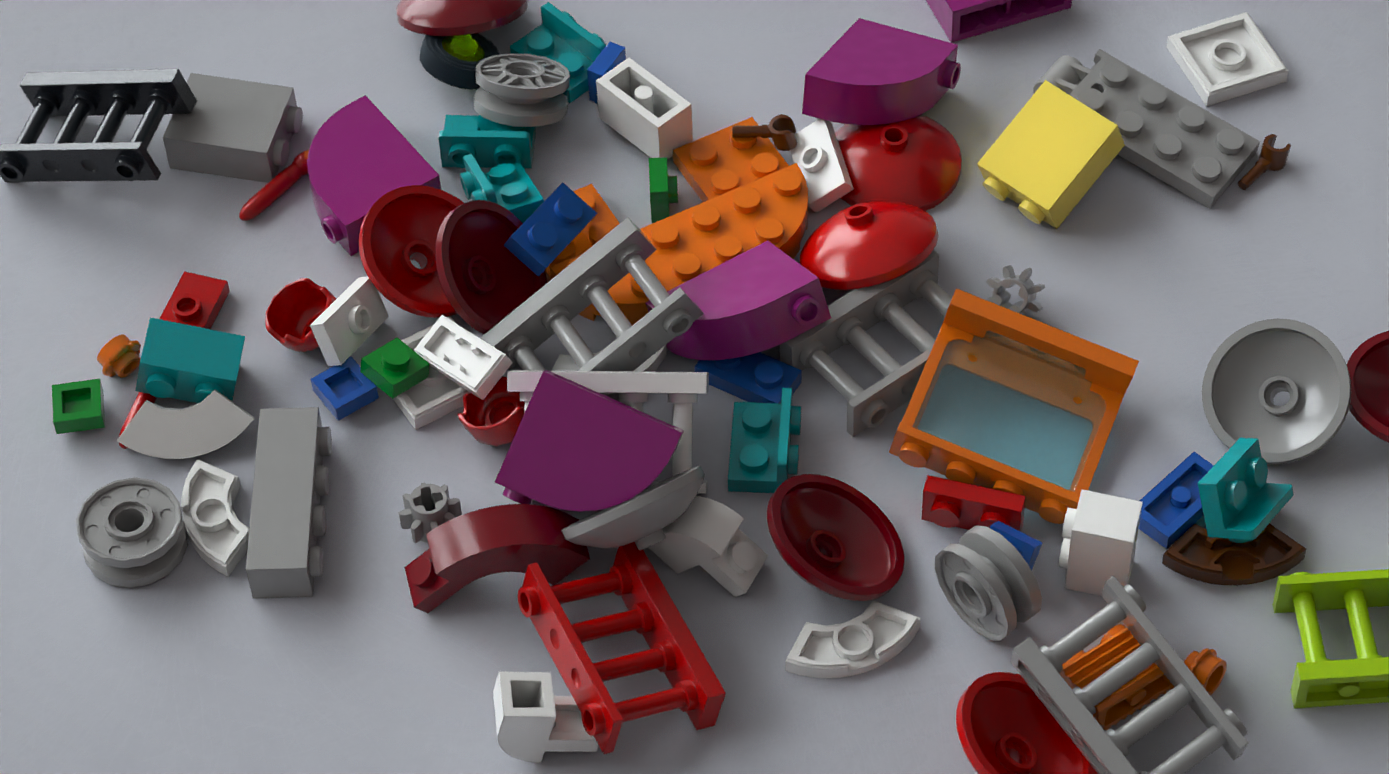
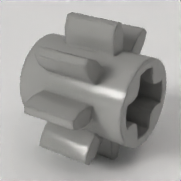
M1008 265L1003 267L1005 280L1001 281L993 277L987 280V284L994 288L992 297L986 300L1026 316L1025 309L1027 308L1034 312H1038L1043 308L1035 299L1036 293L1042 291L1045 285H1034L1030 279L1032 268L1029 267L1021 272L1020 275H1015L1013 267ZM1018 285L1021 287L1018 295L1024 301H1019L1012 305L1009 302L1011 294L1005 289Z
M425 482L421 483V486L414 489L411 494H403L405 509L399 512L401 528H411L414 543L420 540L428 543L426 536L428 532L462 515L459 498H449L447 485L444 484L440 487L434 484H426Z

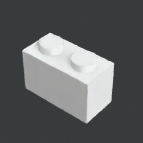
M630 57L596 80L599 118L649 157H667L668 160L673 156V149L693 141L691 103Z
M1081 490L1077 509L1067 508L1062 530V538L1064 539L1058 567L1067 568L1065 589L1102 596L1105 582L1113 576L1116 577L1123 587L1129 584L1136 552L1142 501Z

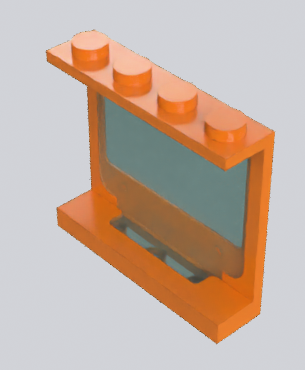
M956 288L906 412L898 425L889 453L898 456L907 465L917 468H928L945 475L949 480L1026 496L1025 508L1038 513L1048 522L1063 524L1067 508L1077 509L1081 490H1088L1121 402L1139 361Z

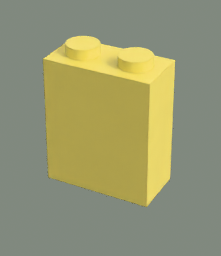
M1045 80L977 165L985 180L982 184L990 194L1001 201H1004L1007 197L1019 204L1018 209L1032 222L1040 224L1042 221H1045L1057 229L1125 144L1118 125Z

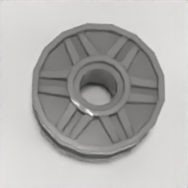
M502 54L483 59L476 65L475 78L480 88L474 93V108L483 118L510 126L537 127L551 125L561 121L566 116L568 101L563 93L569 87L570 74L568 68L560 62L530 54Z
M134 477L113 481L97 489L82 504L76 519L78 538L83 547L86 564L94 576L114 586L132 588L150 585L168 576L182 562L188 546L180 502L169 488L155 480Z
M974 526L960 538L959 544H949L935 556L934 569L938 583L948 602L965 623L985 638L1001 641L1016 629L1017 622L1025 623L1041 610L1042 597L1040 589L1028 563L1007 539L987 526Z

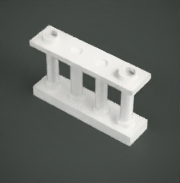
M512 370L507 372V392H520V401H525L524 413L543 371ZM551 371L599 393H618L619 402H623L642 412L643 402H648V393H668V402L673 403V426L684 430L677 449L672 456V476L692 468L693 403H698V394L708 393L709 372ZM654 480L648 487L657 484L663 480ZM703 480L698 493L707 492L708 480Z

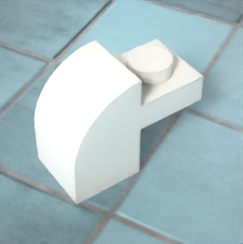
M695 496L687 511L676 521L662 528L666 536L664 540L648 547L677 574L700 565L734 597L745 594L769 556L739 529L744 519L742 516L720 502L701 496Z
M551 672L498 673L493 690L498 744L506 754L522 761L541 763L545 751H597L598 743L594 736H590L586 732L582 723L581 711L573 697L554 696Z

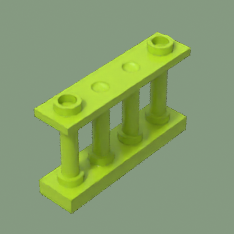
M1389 569L1319 574L1297 572L1287 576H1278L1273 610L1274 613H1296L1306 662L1296 663L1290 690L1294 708L1389 702V657L1378 655L1368 607L1389 606ZM1347 609L1358 659L1330 660L1326 658L1316 611Z

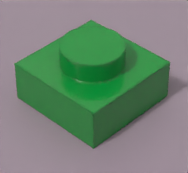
M667 157L649 158L652 223L669 217V204L678 203L677 176H668Z
M396 337L361 358L360 372L393 399L428 378L429 363Z
M100 378L52 385L53 424L56 434L105 428L104 394Z

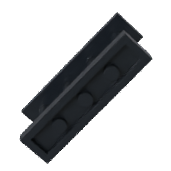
M179 69L26 73L20 87L34 109L16 143L0 144V176L5 182L158 180L161 172L149 155L147 148L164 114H191L197 99ZM105 115L91 143H74L87 116ZM126 115H143L130 142H112ZM67 116L53 143L36 144L50 117Z

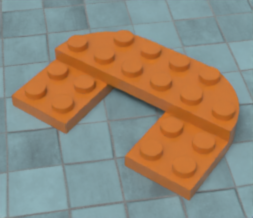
M753 117L673 149L674 164L702 203L640 229L657 249L645 259V262L667 291L767 240L792 259L800 251V242L805 230L808 229V188L806 180L797 163L789 166L769 138L732 137V126H759ZM593 184L573 192L597 214L546 268L547 283L620 224ZM630 273L608 289V293L632 326L649 313L645 304L649 299ZM593 303L579 313L582 317L595 321L597 315L601 316Z

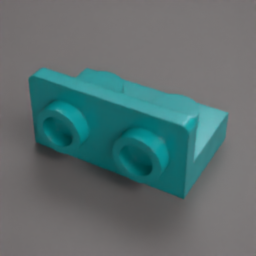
M547 2L541 6L542 24L510 45V54H530L546 57L560 62L568 68L570 84L563 94L567 97L568 103H572L589 90L587 69L606 47V44L599 35L591 34L576 23L569 13L560 11Z
M446 115L444 130L439 131L438 138L442 167L465 168L463 156L472 154L480 168H493L505 163H521L524 169H532L536 127H517L499 124L479 115Z
M472 154L463 156L466 172L459 175L468 200H486L499 204L513 213L522 223L544 202V198L521 163L500 164L484 174Z
M782 388L781 404L734 402L728 491L774 493L788 479V474L798 475L799 445H790L791 435H800L801 406H792V388Z
M1239 438L1198 482L1208 537L1228 538L1229 541L1234 543L1254 540L1294 496L1291 484L1266 483L1268 466L1266 460L1261 456L1258 438Z

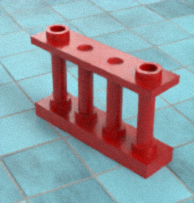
M635 542L618 547L614 564L608 573L552 586L549 585L538 563L528 564L523 585L518 590L519 607L525 617H530L581 711L582 723L586 732L590 736L595 737L603 754L614 751L623 722L680 708L681 711L688 714L696 730L715 726L726 692L644 550L639 551ZM614 592L617 596H621L628 611L571 624L561 604ZM636 630L637 633L643 635L650 649L592 663L582 643ZM658 669L661 673L664 672L672 689L614 703L603 682Z

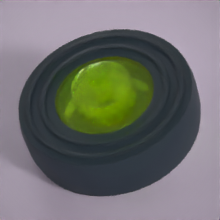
M479 33L458 36L426 35L420 49V62L430 75L445 84L462 89H479L480 86L476 83L475 78L476 65L481 60L494 55H500V53L489 39Z

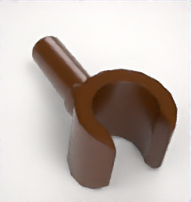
M787 115L775 116L771 119L769 125L732 126V137L772 138L775 147L781 151H789L797 146L795 124Z
M1270 134L1266 136L1259 160L1238 181V186L1246 190L1267 170L1279 171L1283 169L1287 162L1291 144H1287L1283 149H1276L1273 147L1277 135Z

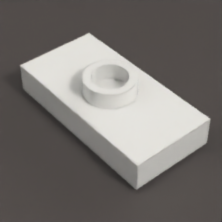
M817 119L796 133L797 146L790 150L794 164L797 163L806 180L808 206L816 213L854 189L832 123L822 119Z
M358 277L310 327L327 365L337 366L342 365L389 315L377 288L369 277Z
M441 315L413 350L427 361L430 367L484 400L513 363L506 354Z

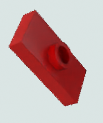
M184 271L159 319L211 329L230 292L228 281Z

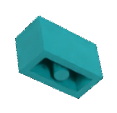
M150 318L140 359L135 391L148 393L157 398H173L200 403L214 390H217L233 401L245 336Z

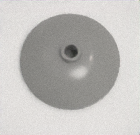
M1267 319L1257 321L1237 330L1217 348L1208 363L1203 378V408L1210 427L1229 449L1239 438H1258L1261 456L1266 460L1267 464H1287L1313 455L1334 438L1349 411L1352 392L1351 379L1342 354L1336 345L1321 331L1296 320ZM1282 391L1288 392L1290 399L1287 404L1283 406L1274 405V397L1277 393Z
M701 466L686 470L644 489L633 498L621 504L601 509L564 528L562 533L567 541L576 545L607 549L635 542L638 550H643L666 538L662 528L676 521L687 511L702 486L705 474Z

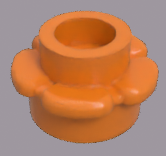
M125 334L112 338L102 347L97 355V361L103 366L102 373L110 377H114L117 374L120 378L130 375L140 364V343L137 340L131 341Z
M1205 648L1200 653L1198 651L1191 652L1184 661L1207 692L1212 695L1225 675L1226 661L1217 657L1216 651Z

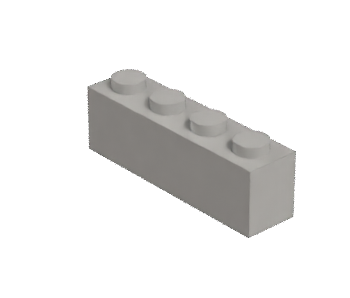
M319 407L260 409L246 573L253 598L313 597L314 577H322L323 551L321 546H317V536H324L326 533L325 506L319 505L320 495H328L329 492L328 467L322 466L323 456H331L332 436L330 426L322 427Z

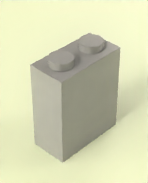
M191 73L187 84L196 97L197 102L191 114H173L163 135L169 167L265 183L270 182L277 175L279 167H284L287 164L290 140L293 133L298 134L301 129L303 112L301 107H297L294 88Z

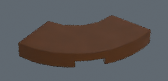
M1270 523L1256 539L1244 543H1234L1229 541L1228 538L1208 537L1206 528L1194 524L1163 554L1162 564L1183 576L1205 583L1233 586L1249 585L1273 579L1291 570L1305 558L1306 548Z

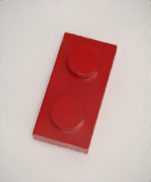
M927 475L923 489L921 520L934 522L942 527H958L967 530L974 526H987L990 528L992 524L1000 521L1021 532L1026 496Z

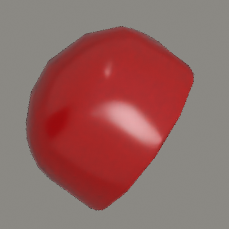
M309 278L298 279L286 285L273 297L265 313V327L286 348L304 353L308 350L313 351L319 348V345L310 325L337 298L326 287L319 286Z
M502 376L484 400L472 393L464 394L463 413H458L457 416L464 428L478 442L491 446H500L512 443L524 416L525 401H520V392H507V377Z

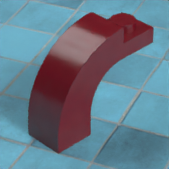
M507 504L471 511L439 525L426 534L429 549L404 567L414 608L429 613L460 589L479 578L503 572L526 573L528 564L538 563L548 583L552 585L557 584L590 560L587 546L576 545L567 541L562 533L564 528L579 521V519L547 506Z

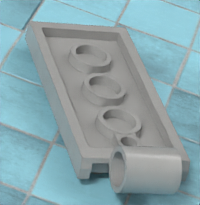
M1101 49L1095 54L1093 60L1095 65L1091 69L1084 67L1076 58L1063 55L1057 59L1035 84L1033 93L1047 80L1118 125L1125 146L1117 155L1209 209L1254 157L1260 141Z

